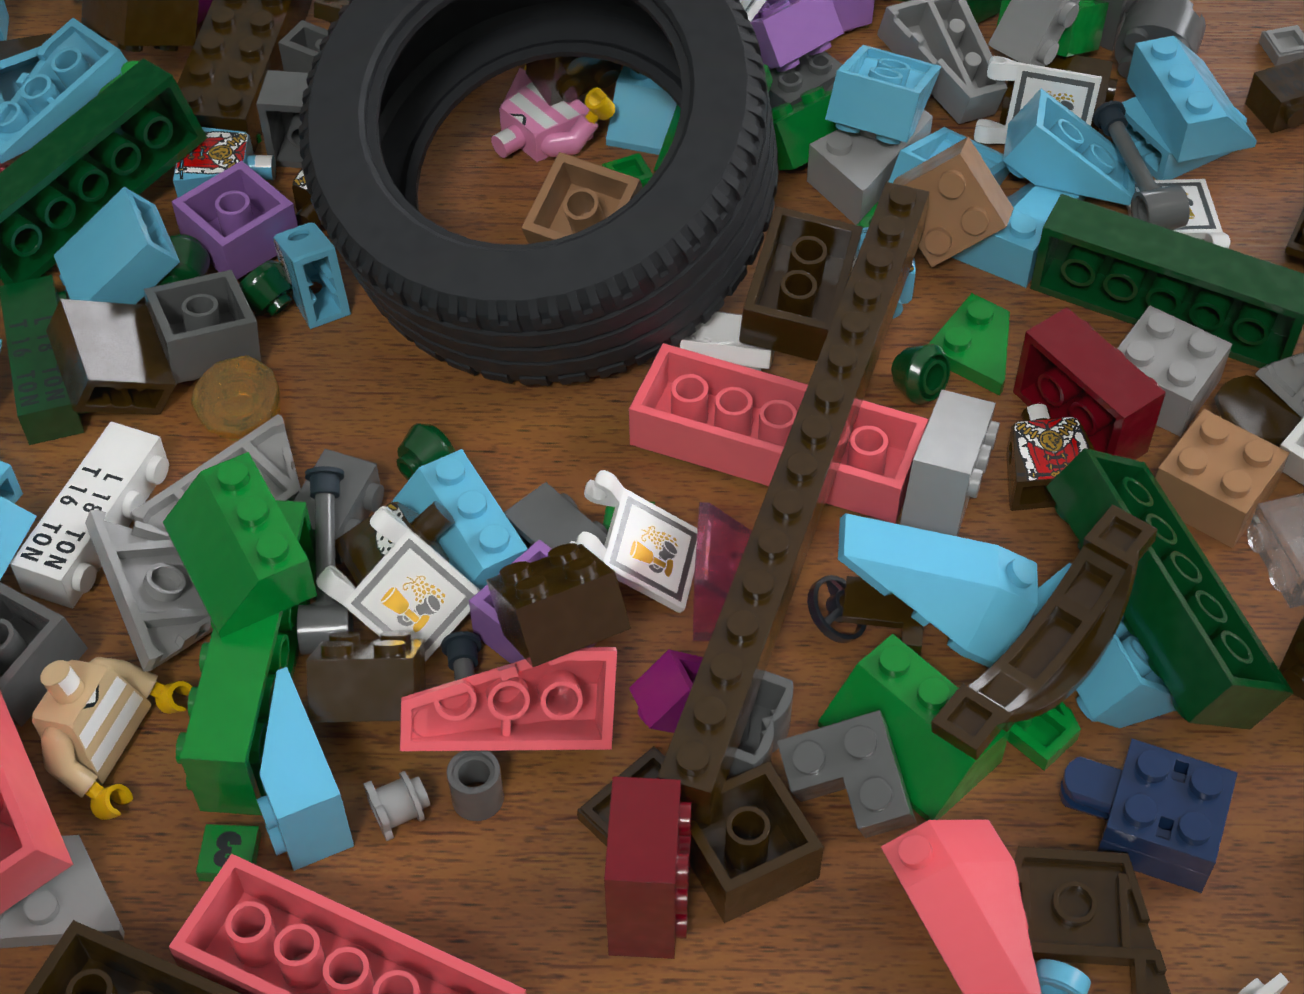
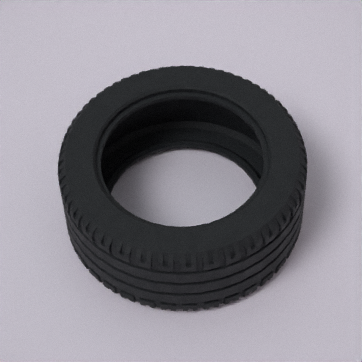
M349 0L350 4L343 6L338 12L339 19L331 23L328 28V36L324 37L319 45L320 53L314 56L312 70L309 71L306 79L308 88L303 91V105L300 110V121L302 124L299 126L300 156L303 159L301 164L306 187L321 224L327 230L331 241L380 313L387 318L389 323L408 341L414 342L419 349L441 362L446 360L449 366L474 376L481 373L485 379L498 380L512 384L515 380L520 381L522 385L532 386L533 384L550 386L552 382L559 381L562 385L578 381L580 383L589 382L590 377L600 375L602 379L616 372L627 371V366L635 363L638 366L646 363L648 359L656 357L663 343L677 346L685 337H689L696 332L695 327L700 323L706 324L712 315L724 306L725 297L732 296L739 283L747 275V265H753L765 239L763 232L768 230L775 205L774 197L777 193L778 152L760 46L753 26L748 20V15L739 0ZM555 57H590L608 60L629 67L650 78L664 89L681 108L672 144L662 164L648 183L626 205L606 219L578 233L552 241L532 244H494L472 240L447 231L425 218L419 212L418 188L421 168L427 150L439 127L451 111L472 91L491 78L514 67L536 60Z

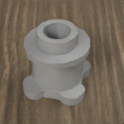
M405 771L399 773L400 779L377 789L374 788L371 780L363 783L369 805L386 841L394 838L392 828L416 817L419 822L425 820L422 809L430 806L428 795L420 778L417 776L409 779Z

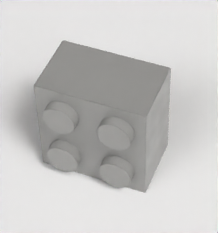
M1149 306L1117 349L1144 374L1153 378L1166 392L1156 425L1181 437L1221 380L1232 343Z

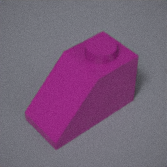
M668 649L629 687L638 705V715L649 729L675 732L703 657Z

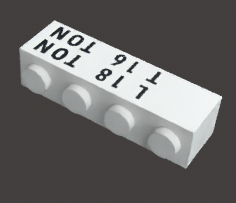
M112 421L109 423L10 562L22 592L73 609L83 593L88 592L92 588L96 574L102 565L85 524L89 511L100 510L106 512L104 521L129 527L133 521L131 512L144 504L156 485L161 484L167 476L169 461L160 436Z

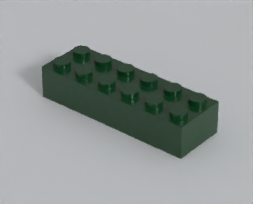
M143 58L0 173V286L39 278L56 264L54 254L123 187L139 195L207 139L205 132L172 74Z
M1061 194L1043 226L1030 286L1031 290L1133 325L1137 323L1147 308L1152 306L1232 343L1228 358L1260 369L1267 364L1293 356L1304 328V273Z
M1084 448L1046 486L1056 502V512L1070 525L1076 535L1079 550L1083 547L1084 538L1112 504L1157 528L1155 542L1138 561L1136 576L1124 612L1123 622L1128 631L1138 638L1148 655L1147 661L1150 668L1163 680L1173 696L1172 703L1175 710L1188 723L1250 730L1294 693L1145 462Z

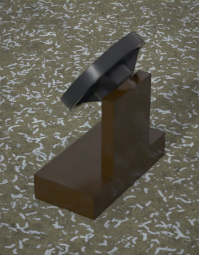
M828 575L819 579L810 587L807 597L809 613L817 628L829 639L838 643H849L860 637L867 625L900 628V640L921 656L923 626L911 617L914 610L893 593L884 596L861 577L847 576L845 580L838 576ZM822 584H827L830 597L826 601L828 614L825 618L822 616L818 605V591ZM836 621L839 623L857 624V627L852 635H845L834 630L830 624Z

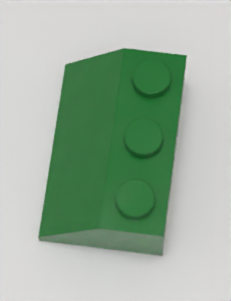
M249 452L200 471L163 521L165 530L220 638L317 596L308 558Z
M894 634L890 635L857 663L818 720V727L822 728L880 710L889 729L912 809L926 821L939 820L1002 762L1010 730L1006 732L1002 729L977 760L934 734L931 728V721L959 688Z

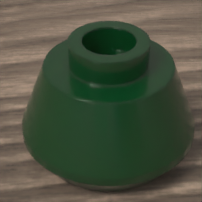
M268 260L254 269L239 283L252 312L260 316L268 312L274 317L292 301L288 296L292 290V285L281 262Z
M935 344L908 347L898 354L892 363L891 373L893 382L911 402L918 405L927 404L937 399L941 390H945L950 377L949 359L942 347Z
M416 423L411 426L398 447L397 453L399 458L396 461L397 467L401 474L409 480L419 467L455 452V449L445 434L431 424Z

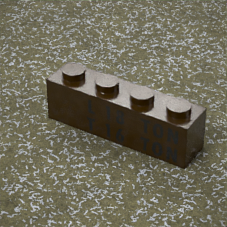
M1304 58L1254 72L1245 104L1271 134L1304 124Z

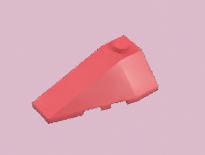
M584 647L536 667H532L524 659L401 697L400 751L612 750L617 649L616 647Z
M928 820L881 846L894 873L963 994H1042L1028 933L1027 916L1022 903L1017 866L989 820Z

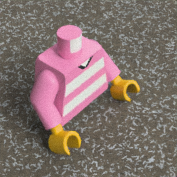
M525 65L524 69L519 68L499 108L501 131L492 136V145L497 154L502 158L509 156L519 149H522L536 162L548 157H557L559 152L567 155H576L586 142L593 138V133L598 128L596 123L598 119L606 120L613 116L615 105L600 88L596 87L586 95L585 104L575 99L571 102L562 101L549 106L527 76Z

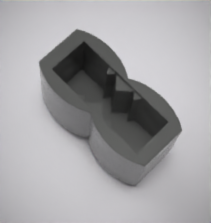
M765 671L726 781L768 761L772 763V753L779 748L777 741L785 739L790 729L793 701L792 680Z

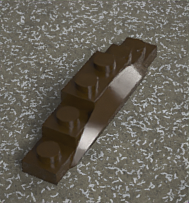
M1112 504L1084 538L1083 547L1032 622L985 673L969 686L964 683L931 721L932 732L977 760L1002 729L1008 732L1015 722L1040 716L1067 699L1090 675L1110 645L1126 610L1136 576L1138 561L1155 542L1157 528Z

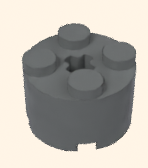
M1189 0L1134 1L1127 11L1115 44V57L1119 64L1118 72L1124 78L1128 77L1135 43L1175 36L1198 55L1206 30V23L1202 13L1199 17L1192 10L1194 4Z

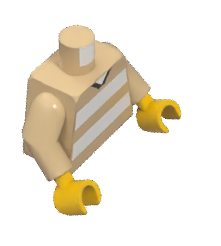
M96 657L90 662L57 660L47 665L40 675V680L47 689V692L32 714V723L41 738L44 768L51 776L82 798L84 794L91 798L90 807L95 817L101 820H110L121 816V813L111 805L110 798L117 804L125 805L133 800L131 791L122 784H115L106 788L101 785L104 784L152 704L147 699L148 696L155 697L156 705L163 713L183 712L187 709L174 703L172 698L173 691L187 696L192 686L184 681L164 685L156 681L158 675L149 671L143 672L141 667L125 660Z

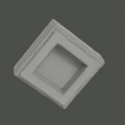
M1298 25L1262 31L1259 43L1274 66L1304 58V33Z

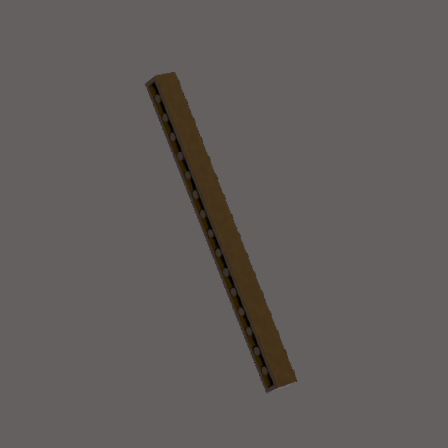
M890 182L885 183L657 776V779L681 780V802H692L691 820L710 825L922 238L929 191Z

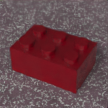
M1068 307L1025 332L1013 389L1015 395L1028 406L1034 404L1046 405L1049 408L1052 419L1065 417L1078 419L1096 451L1136 460L1148 452L1166 394L1153 378L1144 374L1119 349L1109 344L1093 330L1088 322L1080 319Z
M612 777L604 875L608 955L675 959L676 938H687L692 802H681V780Z

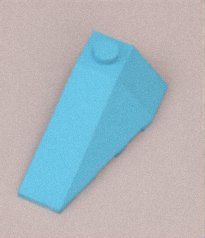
M75 18L69 20L44 42L36 53L40 60L31 73L23 72L16 81L19 89L11 101L0 104V163L2 164L31 149L96 97L100 89L121 73L122 65L128 62L121 50Z
M1030 182L1007 197L1014 210L1006 228L951 258L1026 288L1033 277L1043 226L1061 194L1084 201L1087 196L1036 186Z
M847 513L840 517L838 560L884 596L891 595L892 593L914 610L911 615L914 620L923 627L931 623L948 636L949 641L947 645L959 655L990 668L1027 628L1038 606L1036 562L995 544Z

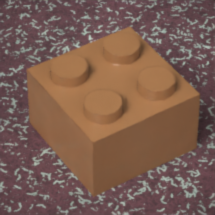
M969 136L898 176L893 182L894 184L930 192L925 228L918 247L931 267L1006 228L1014 210Z
M559 152L522 226V231L528 244L552 241L578 233L606 219L626 205L643 188L641 181L638 178Z
M1203 409L1159 466L1155 479L1184 523L1233 548L1276 489L1290 452Z

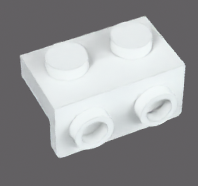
M716 311L706 324L700 323L695 327L696 332L689 337H685L680 343V348L759 371H761V368L769 369L773 364L774 358L773 350L739 342L742 314Z

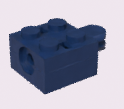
M1131 739L1121 770L1083 757H1077L1069 762L1060 783L1059 796L1065 807L1106 820L1097 851L1128 853L1134 871L1202 893L1216 863L1238 772Z

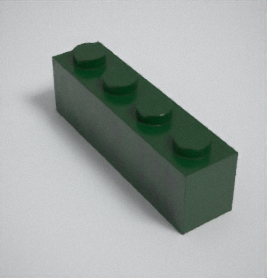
M52 275L0 286V299L17 416L29 445L85 433L81 414L89 412L73 411L46 332L60 299H69L66 290L58 292Z

